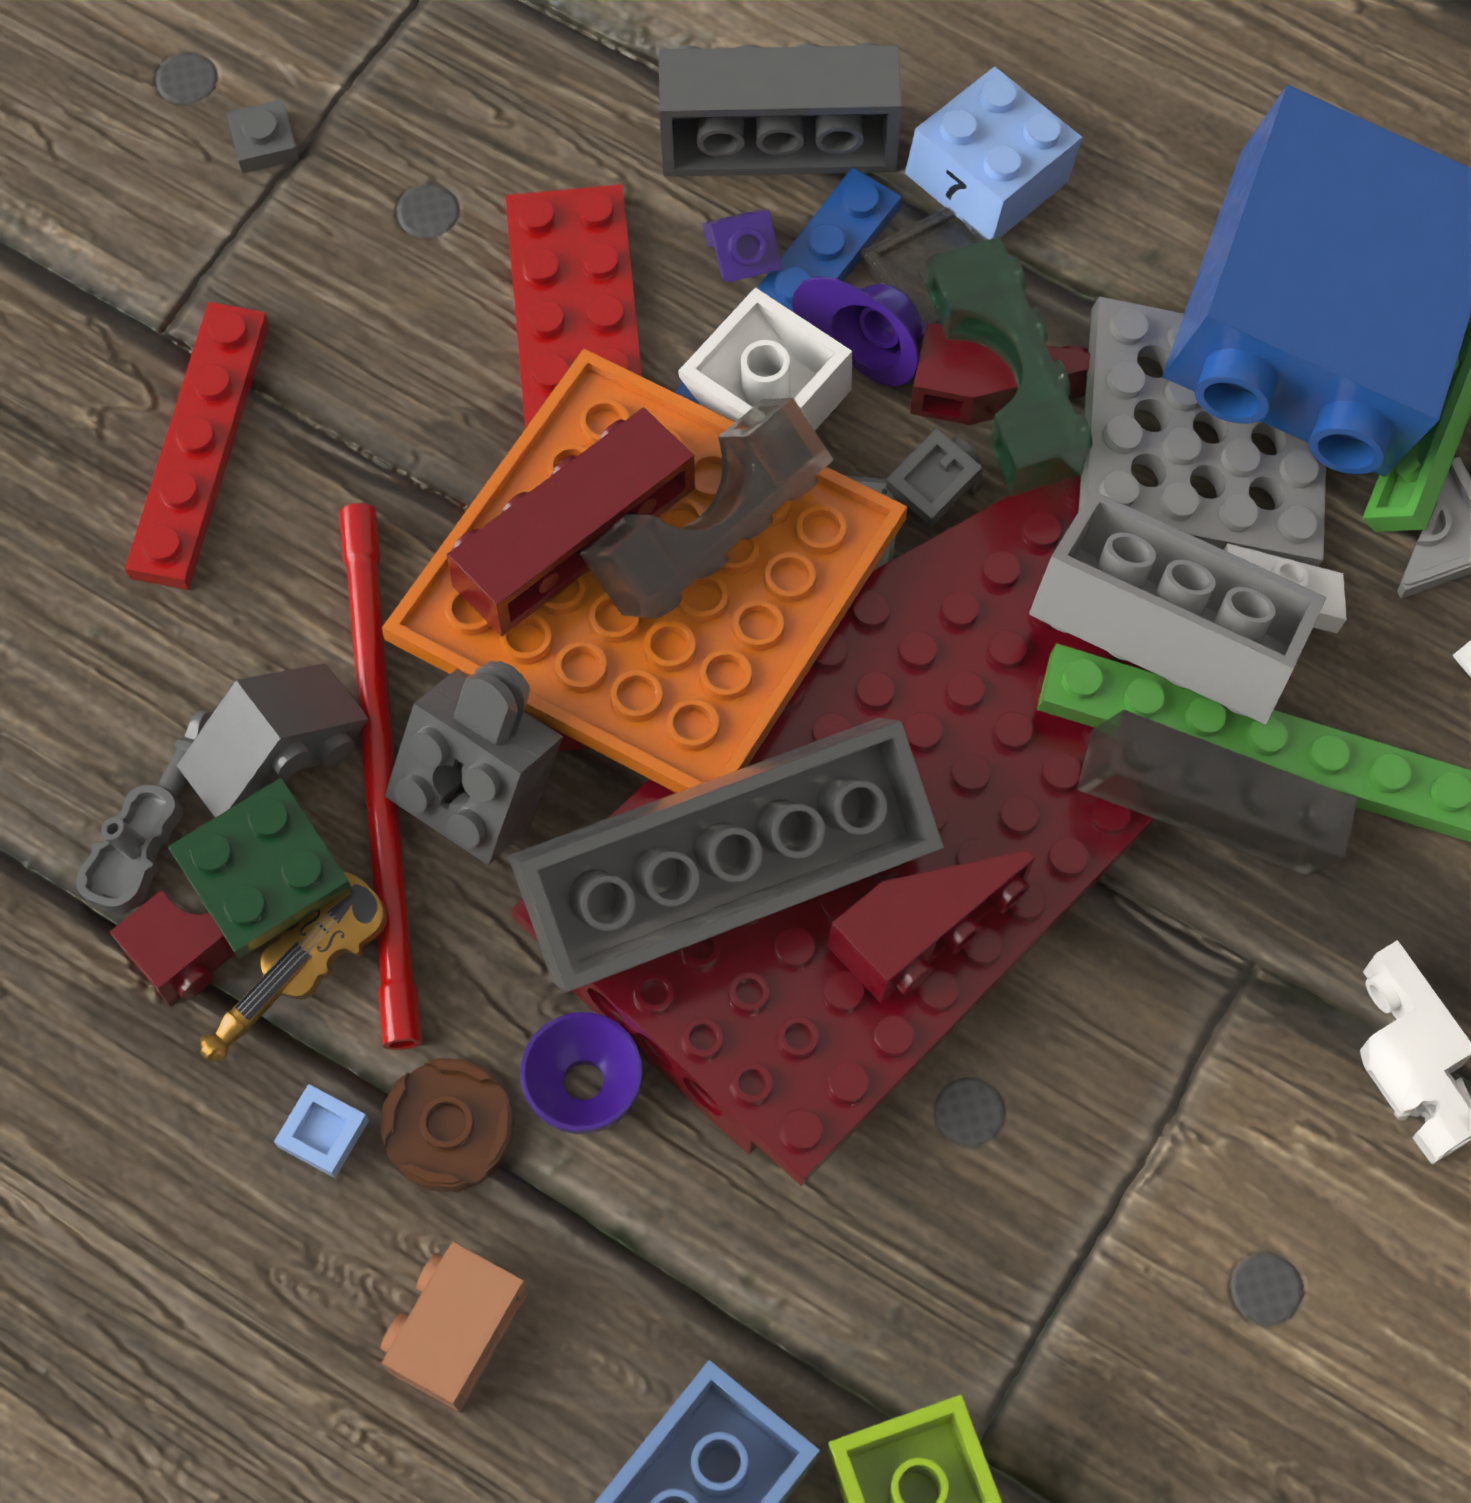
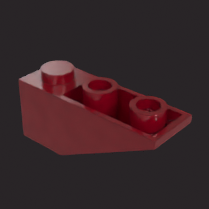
M927 322L919 358L920 361L918 362L913 385L910 414L972 425L1086 396L1087 371L1089 370L1090 363L1089 350L1075 345L1060 348L1034 343L1029 338L1017 334L997 336L976 332L970 327L959 323L939 325Z
M1029 850L882 881L832 922L827 947L881 1004L897 990L903 996H906L914 991L930 975L933 967L929 963L945 949H948L952 954L961 951L982 929L978 922L995 907L1001 913L1008 911L1027 893L1030 885L1026 880L1035 856Z

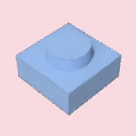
M308 1084L274 1143L283 1151L336 1178L368 1124L369 1119L361 1111Z

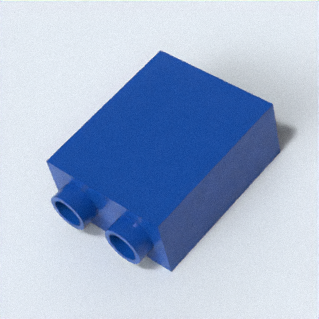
M1287 84L1240 153L1162 378L1194 391L1199 405L1209 414L1221 420L1239 424L1261 421L1308 442L1312 455L1320 463L1333 470L1348 474L1375 472L1385 477L1439 421L1470 318L1471 168Z

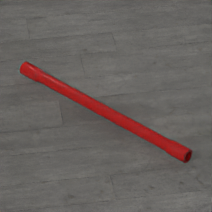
M354 503L342 507L339 511L343 562L347 568L357 699L358 705L369 718L361 729L360 736L373 891L382 900L387 912V922L384 930L377 936L381 980L378 996L383 1048L388 1050H406L420 1046L422 1044L418 988L413 979L399 806L385 797L395 765L385 643L382 630L383 620L378 573L380 549L376 508L370 504Z

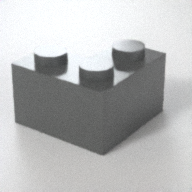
M326 663L239 679L234 682L176 766L214 817H217L279 778H282L284 783H286L291 775L300 769L321 764L325 767H331L340 763L354 750L355 742L353 740L369 718Z

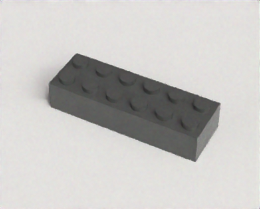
M877 718L508 855L552 982L565 992H569L944 847L902 721Z

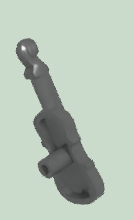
M200 710L193 715L185 736L178 738L174 744L176 751L158 785H142L132 789L124 800L121 812L115 817L109 818L102 825L101 835L106 841L104 843L92 844V852L81 866L76 878V886L79 893L97 908L112 914H122L137 908L147 896L152 879L159 872V868L155 865L156 856L163 844L169 841L171 832L183 815V807L179 798L188 780L176 765L213 713Z

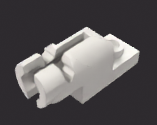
M1397 940L1377 952L1363 971L1367 977L1366 988L1374 1003L1384 1013L1392 1012L1397 1020L1372 1035L1360 1049L1363 1066L1395 1111L1394 1115L1396 1118L1402 1121L1406 1120L1408 1116H1422L1425 1118L1422 1128L1418 1130L1412 1139L1433 1165L1471 1141V1096L1463 1079L1458 1078L1455 1080L1451 1076L1452 1072L1462 1067L1471 1057V1042Z

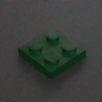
M279 778L168 846L173 857L238 959L352 889L349 880L282 778Z

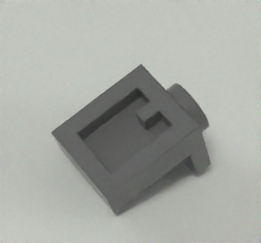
M936 428L886 478V488L932 527L966 492L973 496L981 488V459L976 451L963 439L954 437L950 440Z

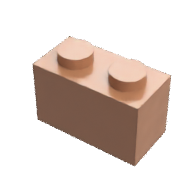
M452 1241L444 1256L436 1252L429 1259L416 1284V1289L421 1291L422 1294L409 1316L399 1313L393 1320L382 1340L380 1349L387 1352L381 1363L390 1374L460 1413L529 1292L524 1280Z

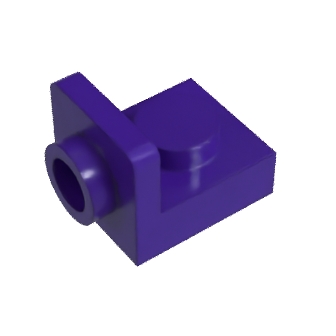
M759 209L702 223L707 247H715L721 277L724 281L732 282L777 271L781 268V260L769 210Z

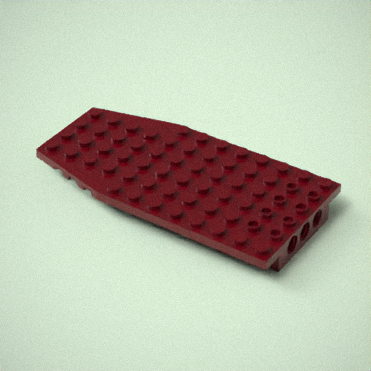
M1078 457L873 570L748 765L751 766L877 718L902 721L944 848L572 990L596 1014L604 1015L620 1024L634 1040L639 1054L742 1150L750 1155L759 1147L800 1186L831 1157L1145 833L1154 821L1162 803L1188 756L1037 710L1050 654L1056 644L1149 671L1130 661L1118 659L1100 647L1070 633L1058 631L1050 624L1029 615L1051 556L1079 512L1082 460ZM649 779L608 818L673 795L675 792ZM1029 850L1035 856L1026 880L1030 885L1027 893L1008 911L1001 913L995 907L978 922L982 929L961 951L952 954L948 949H945L929 963L933 967L930 975L914 991L906 996H903L897 990L881 1004L827 947L832 922L882 881ZM522 898L512 908V918L538 942Z

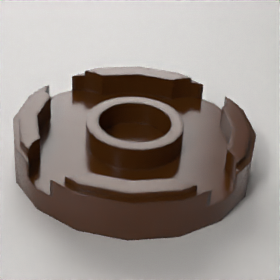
M438 1058L425 1062V1066L416 1068L410 1074L408 1071L396 1081L383 1104L380 1133L388 1157L407 1180L429 1191L457 1192L478 1185L501 1166L512 1145L514 1116L506 1091L500 1086V1083L489 1070L466 1059Z

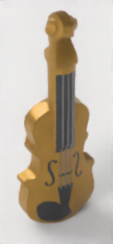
M343 872L350 882L351 890L301 920L294 929L283 931L280 939L265 949L260 962L263 977L231 1011L224 1015L216 1033L204 1035L200 1039V1054L207 1061H223L227 1057L231 1044L245 1036L257 1020L281 995L299 1000L307 999L313 995L322 979L331 976V966L340 955L352 953L360 957L363 954V947L384 930L387 922L386 908L379 896L364 881L351 873Z

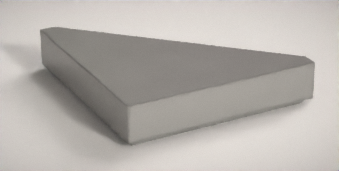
M1460 456L1453 459L1428 526L1425 530H1421L1397 589L1400 599L1471 574V477Z

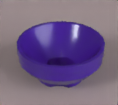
M590 1012L569 1013L543 1025L533 1035L522 1058L521 1083L528 1103L544 1122L563 1132L592 1134L606 1130L616 1124L630 1111L639 1095L642 1083V1061L634 1040L617 1022L604 1015ZM578 1065L594 1066L601 1071L604 1077L601 1091L591 1099H575L564 1088L566 1075L572 1068Z

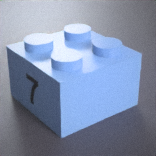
M994 66L915 128L905 174L992 245L1069 181L1082 136Z

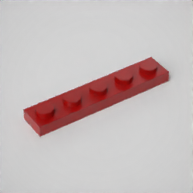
M214 302L207 303L125 566L129 579L185 590L190 589L270 325L266 312Z

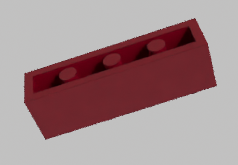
M644 407L627 420L620 419L613 422L605 429L596 443L580 455H572L562 460L548 479L532 491L521 492L514 496L505 505L500 515L481 529H472L457 540L452 550L447 553L452 587L502 637L695 489L694 454Z

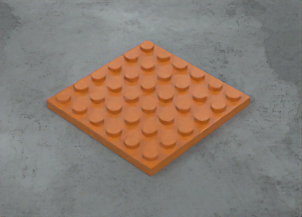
M583 349L383 625L384 639L449 674L458 669L470 676L489 661H502L513 666L523 675L530 687L528 702L524 710L526 713L553 729L678 793L743 769L749 765L905 522L907 506L597 354ZM644 407L694 454L695 489L501 637L452 587L447 553L452 550L454 544L463 534L472 529H481L500 515L505 505L514 496L521 492H530L548 479L562 460L572 455L578 456L596 443L605 429L613 422L620 419L627 420Z

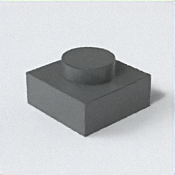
M283 99L226 113L242 174L299 160Z

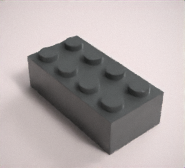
M864 42L855 46H820L806 43L796 47H760L748 44L736 48L702 49L697 46H682L677 49H659V115L663 177L848 173L852 167L861 173L896 172L902 108L899 45H880L873 42Z

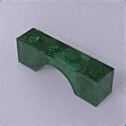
M1000 236L930 257L926 289L947 339L975 342L991 349L1007 363L1015 376L1018 391L1013 399L995 414L990 440L991 447L1011 495H1018L1082 475L1088 449L1093 446L1091 429L1085 415L1082 412L1075 414L1068 399L1070 383L1066 369L1059 359L1054 361L1051 359L1045 345L1048 341L1046 324L1040 310L1037 307L1030 309L1023 292L1026 290V281L1018 258L1016 256L1008 258Z

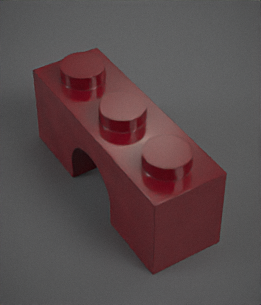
M162 890L110 931V934L124 953L170 1007L181 998L188 1000L197 996L212 982L214 978L213 972L232 956L238 958L210 913H186L177 908Z

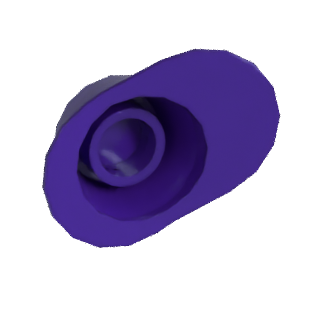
M821 276L804 280L794 291L792 300L793 312L852 351V365L862 374L876 383L892 387L906 384L916 374L918 362L920 361L917 346L925 335L927 325L921 319L915 304L904 292L886 284H874L864 288H857L837 278Z

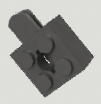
M489 661L470 676L456 669L413 704L385 797L489 865L531 827L563 736L524 711L528 702L530 687L523 675L513 666L502 661Z

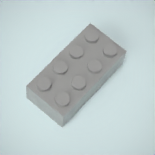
M1092 490L1051 556L1029 615L1050 624L1058 631L1070 633L1100 647L1118 659L1130 661L1158 674L1176 686L1188 688L1218 702L1236 714L1248 716L1266 725L1327 597Z

